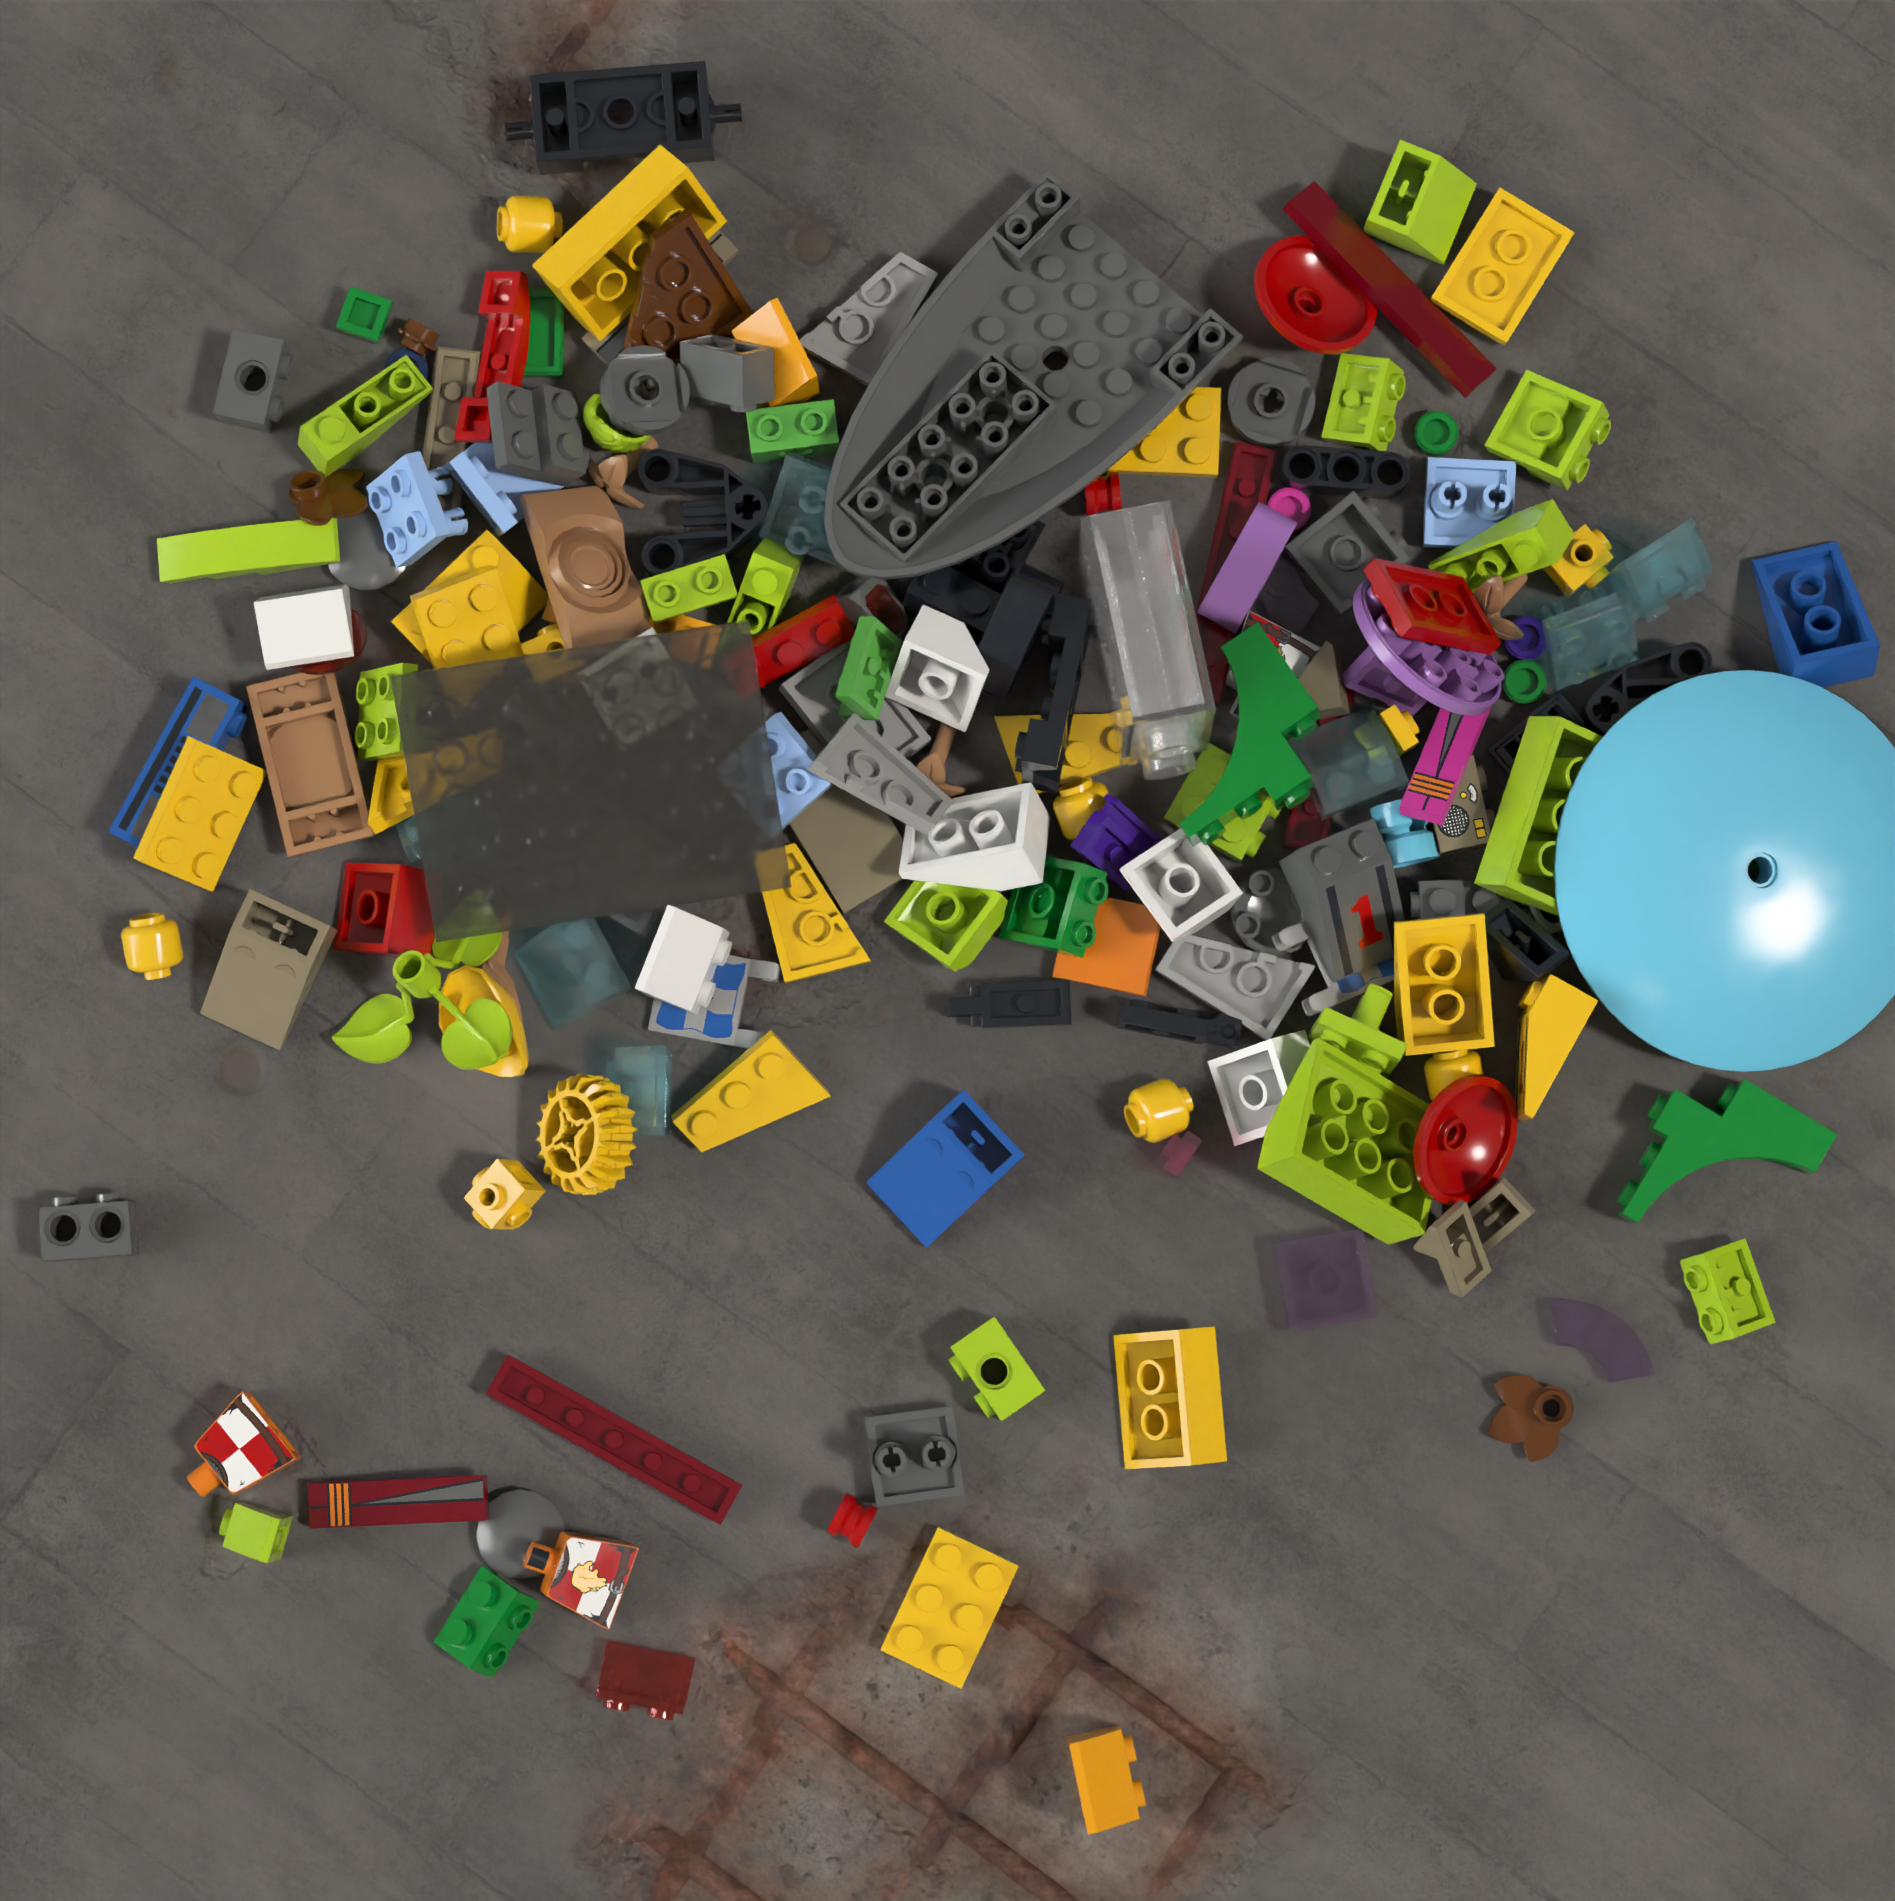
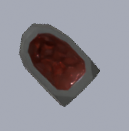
M860 576L844 586L836 595L855 628L860 616H874L898 638H903L908 623L905 609L884 579Z

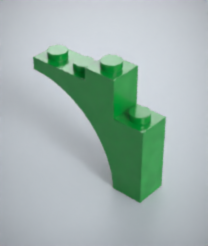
M1258 622L1220 647L1225 660L1232 670L1237 686L1239 700L1238 731L1231 758L1218 784L1206 800L1192 814L1179 823L1183 833L1193 847L1200 842L1203 845H1207L1218 839L1226 831L1224 826L1238 816L1241 820H1244L1255 814L1263 806L1261 801L1266 797L1269 798L1277 811L1285 805L1288 809H1291L1306 800L1310 795L1309 789L1314 786L1310 773L1287 741L1292 737L1297 741L1309 735L1317 727L1316 721L1321 718L1319 709Z
M1746 1079L1737 1081L1735 1086L1730 1083L1725 1086L1715 1103V1106L1720 1108L1718 1114L1676 1089L1669 1091L1666 1096L1660 1093L1647 1112L1646 1116L1652 1119L1646 1130L1660 1137L1661 1141L1659 1144L1652 1141L1642 1155L1639 1164L1644 1166V1169L1636 1182L1629 1179L1620 1192L1616 1202L1622 1206L1617 1215L1631 1224L1639 1223L1647 1209L1672 1184L1689 1173L1716 1162L1734 1159L1767 1160L1793 1167L1805 1174L1815 1173L1838 1134Z

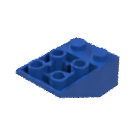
M962 1090L866 1183L927 1248L1017 1165L1025 1155L965 1090Z

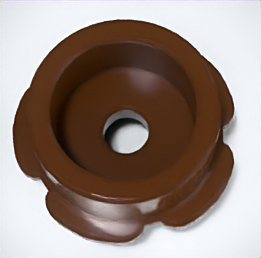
M408 318L403 329L398 328V333L404 336L400 343L403 346L412 349L424 356L427 349L433 352L436 351L437 348L434 345L440 336L436 332Z

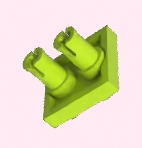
M399 663L360 672V680L356 686V699L359 703V723L354 734L355 744L358 747L357 760L377 761L414 754L417 749L440 743V740L425 739L431 738V736H440V730L437 725L416 724L417 707L435 710L441 702V696L430 695L432 692H441L437 681L418 680V664Z
M1369 984L1351 1018L1325 1006L1307 1037L1310 1045L1314 1039L1320 1038L1385 1078L1390 1075L1400 1062L1408 1045L1379 1030L1393 994L1389 990L1375 984Z

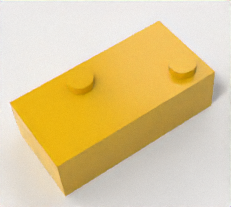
M659 145L533 263L532 267L570 315L601 341L632 311L651 233L685 209L693 216L707 240L727 220L690 169Z

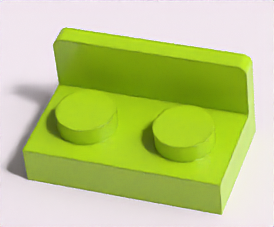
M1341 353L1322 438L1331 443L1368 447L1373 451H1386L1388 443L1392 441L1395 435L1396 422L1394 415L1397 402L1401 400L1405 392L1406 381L1404 371L1388 358Z
M725 554L640 580L652 620L655 623L737 597V591Z
M1746 1238L1684 1258L1680 1261L1685 1285L1691 1292L1699 1315L1700 1327L1706 1334L1710 1344L1734 1339L1776 1323Z

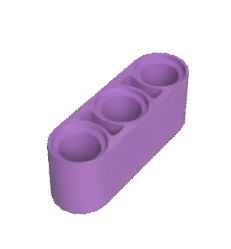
M1259 502L1212 583L1197 613L1236 634L1279 560L1285 546L1288 544L1298 522Z

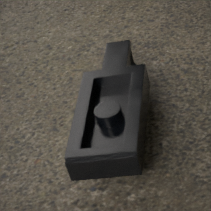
M1069 980L981 983L980 986L969 987L970 997L947 998L948 1017H971V1027L989 1029L1071 1025Z
M1131 999L1129 1005L1121 1003L1115 1025L1118 1029L1201 1045L1208 1043L1234 1049L1237 1048L1240 1039L1242 1020L1223 1013L1214 1019L1206 1020L1199 1018L1200 1013L1195 1010L1174 1008L1173 1013L1155 1010V1003L1139 999Z

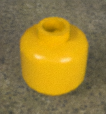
M516 195L510 197L505 206H499L497 237L499 241L505 242L510 252L545 253L552 247L554 238H561L562 213L554 212V207L548 197Z
M1091 777L1079 778L1064 784L1058 789L1060 795L1054 799L1053 810L1062 834L1068 840L1074 841L1095 810L1100 812L1106 804L1103 798L1107 793L1109 794L1107 787L1100 782H1093Z
M164 912L141 914L130 918V925L121 932L128 969L133 972L144 973L146 980L170 976V967L176 966L183 959L177 923L172 919L165 918Z
M1469 1049L1432 1053L1433 1056L1426 1060L1424 1065L1431 1101L1445 1087L1459 1078L1473 1074L1484 1075L1480 1055Z
M1161 1078L1134 1089L1128 1097V1104L1124 1106L1125 1119L1133 1135L1137 1138L1142 1137L1150 1143L1160 1142L1186 1130L1189 1125V1112L1193 1111V1102L1187 1089L1183 1086L1178 1088L1173 1081L1167 1078Z

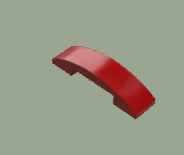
M486 271L478 313L488 318L474 396L462 397L454 436V440L458 442L493 443L486 388L497 381L521 388L530 336L529 287L527 275L523 271Z

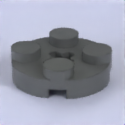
M646 345L633 346L618 354L607 366L600 382V398L605 411L609 415V420L615 428L627 430L637 435H656L673 427L684 412L690 398V385L687 374L679 363L675 365L671 359L666 357L667 353L663 350ZM640 381H646L647 388L655 389L656 394L651 395L649 400L642 399L634 390L639 386Z
M1278 357L1259 359L1257 362L1241 369L1230 384L1226 402L1230 417L1229 421L1235 431L1239 432L1244 439L1253 444L1263 447L1291 444L1306 430L1312 419L1315 409L1313 387L1311 388L1305 373L1295 363ZM1269 391H1274L1278 393L1277 401L1283 403V408L1274 409L1272 413H1267L1264 411V405L1258 403V399L1260 396L1267 397Z

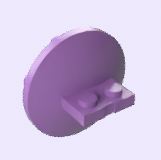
M1365 578L1357 587L1353 595V611L1357 624L1369 646L1342 674L1345 687L1372 699L1377 698L1390 707L1395 704L1399 711L1407 710L1411 716H1414L1427 701L1447 711L1466 716L1480 715L1497 701L1501 693V681L1504 679V673L1497 665L1493 654L1487 655L1413 639H1404L1393 630L1390 624L1391 618L1383 604L1373 595L1369 579Z

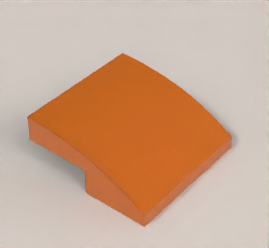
M1107 897L1102 904L1098 905L1093 922L1096 928V938L1094 943L1086 948L1084 958L1057 953L1052 977L1059 980H1069L1070 982L1097 986L1105 990L1146 997L1161 926L1145 905Z

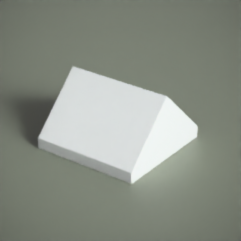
M347 584L264 596L254 602L266 670L354 656L350 592Z

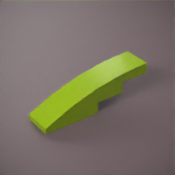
M333 517L326 525L314 526L302 520L157 538L160 582L167 584L207 577L217 580L252 573L267 575L340 562L337 518Z

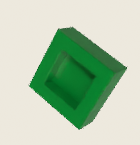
M350 286L336 328L340 332L379 345L394 303L390 299Z

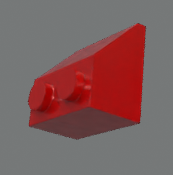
M346 862L336 926L338 931L335 935L333 950L395 959L402 953L410 950L419 951L423 955L426 953L430 954L432 943L434 942L433 932L437 905L440 900L442 873L401 864Z

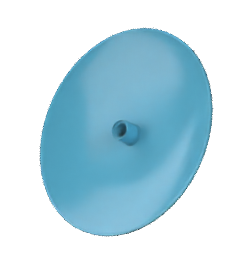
M1754 670L1722 671L1700 675L1675 683L1651 695L1629 710L1606 732L1581 766L1569 791L1561 814L1554 860L1555 896L1567 945L1580 973L1604 1007L1633 1034L1647 1044L1672 1057L1717 1070L1742 1072L1772 1070L1792 1066L1818 1057L1857 1034L1882 1011L1895 995V748L1863 713L1828 690L1799 678L1774 672ZM1752 860L1756 861L1759 866V875L1754 882L1748 875V865Z

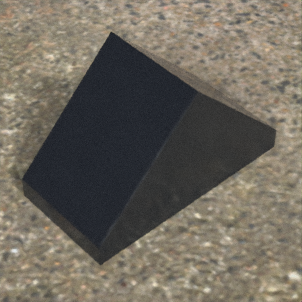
M1504 899L1485 913L1487 951L1502 979L1537 982L1569 958L1570 952L1510 899Z

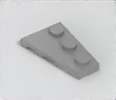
M899 252L860 286L861 289L840 307H836L826 316V319L799 340L804 351L868 386L895 342L921 308L938 279V273Z

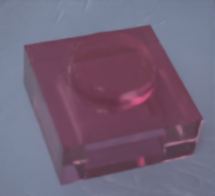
M1188 1130L1182 1138L1174 1134L1160 1154V1157L1166 1160L1161 1169L1173 1178H1178L1202 1142V1139Z

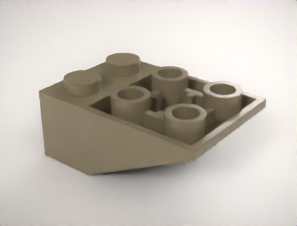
M249 889L228 934L200 1014L281 1051L338 930Z

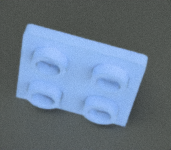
M474 443L444 466L498 536L504 534L524 518L518 500L521 495L555 491L564 487L496 470L493 443Z

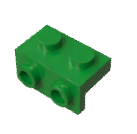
M481 1566L433 1642L468 1669L492 1678L498 1669L506 1663L509 1652L522 1631L532 1622L533 1614L540 1602L534 1597L518 1590L491 1569Z

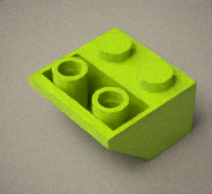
M1400 140L1363 231L1377 239L1444 265L1477 183L1442 156Z

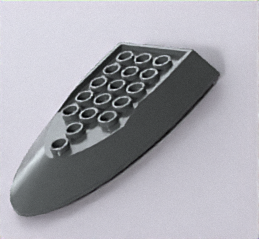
M1047 170L963 256L927 299L893 345L853 412L836 452L825 493L824 526L829 548L835 560L848 572L862 577L887 580L919 576L958 564L999 545L1068 501L1131 451L1240 343L1243 335L1211 308L1204 315L1198 312L1080 212V197ZM1059 352L1067 357L1068 363L1063 369L1054 371L1045 367L1043 364L1044 358L1050 353ZM991 414H1001L1006 417V421L1003 424L997 421L987 424L984 422ZM935 475L946 479L942 486L937 484L925 486L923 484L927 478Z

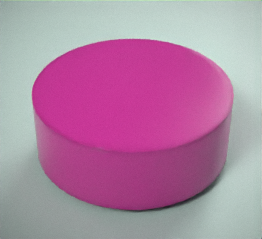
M1294 488L1278 490L1271 496L1267 505L1298 522L1294 533L1305 527L1311 515V504L1308 497L1302 491Z

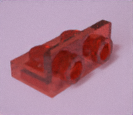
M608 1640L599 1683L594 1697L604 1699L603 1707L628 1712L630 1705L648 1708L647 1716L673 1720L675 1713L683 1715L686 1710L696 1658Z

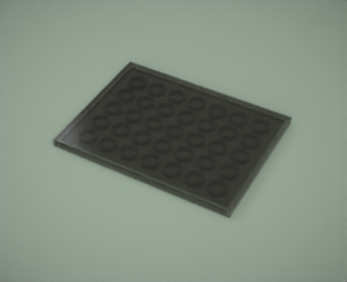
M749 620L390 676L436 942L792 887Z

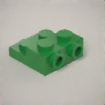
M1046 857L1043 883L1012 889L998 938L1013 943L1039 947L1053 953L1084 958L1086 948L1090 947L1096 938V928L1093 922L1098 905L1102 904L1108 896V884L1105 881L1107 872L1085 863Z

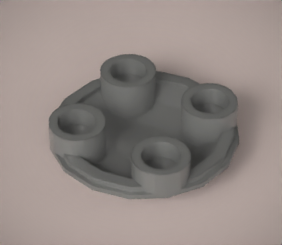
M370 504L366 510L356 516L349 518L336 517L340 562L327 564L332 575L343 584L361 591L378 590L384 586L394 585L399 580L406 566L396 568L392 555L385 547L384 534L377 515L371 509Z
M1268 868L1256 871L1241 882L1239 888L1243 894L1231 907V919L1236 934L1244 944L1258 953L1262 952L1274 956L1294 952L1301 948L1307 940L1281 952L1276 949L1272 940L1273 935L1280 933L1283 929L1305 921L1283 870Z
M518 1489L502 1493L488 1503L489 1520L478 1522L476 1537L480 1554L490 1568L505 1577L526 1579L539 1576L542 1573L523 1567L526 1552L532 1541L555 1548L561 1531H567L563 1517L554 1503L538 1492Z

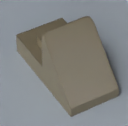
M1463 1200L1456 1202L1437 1219L1413 1246L1415 1251L1437 1258L1449 1292L1460 1297H1464L1492 1271L1467 1202Z

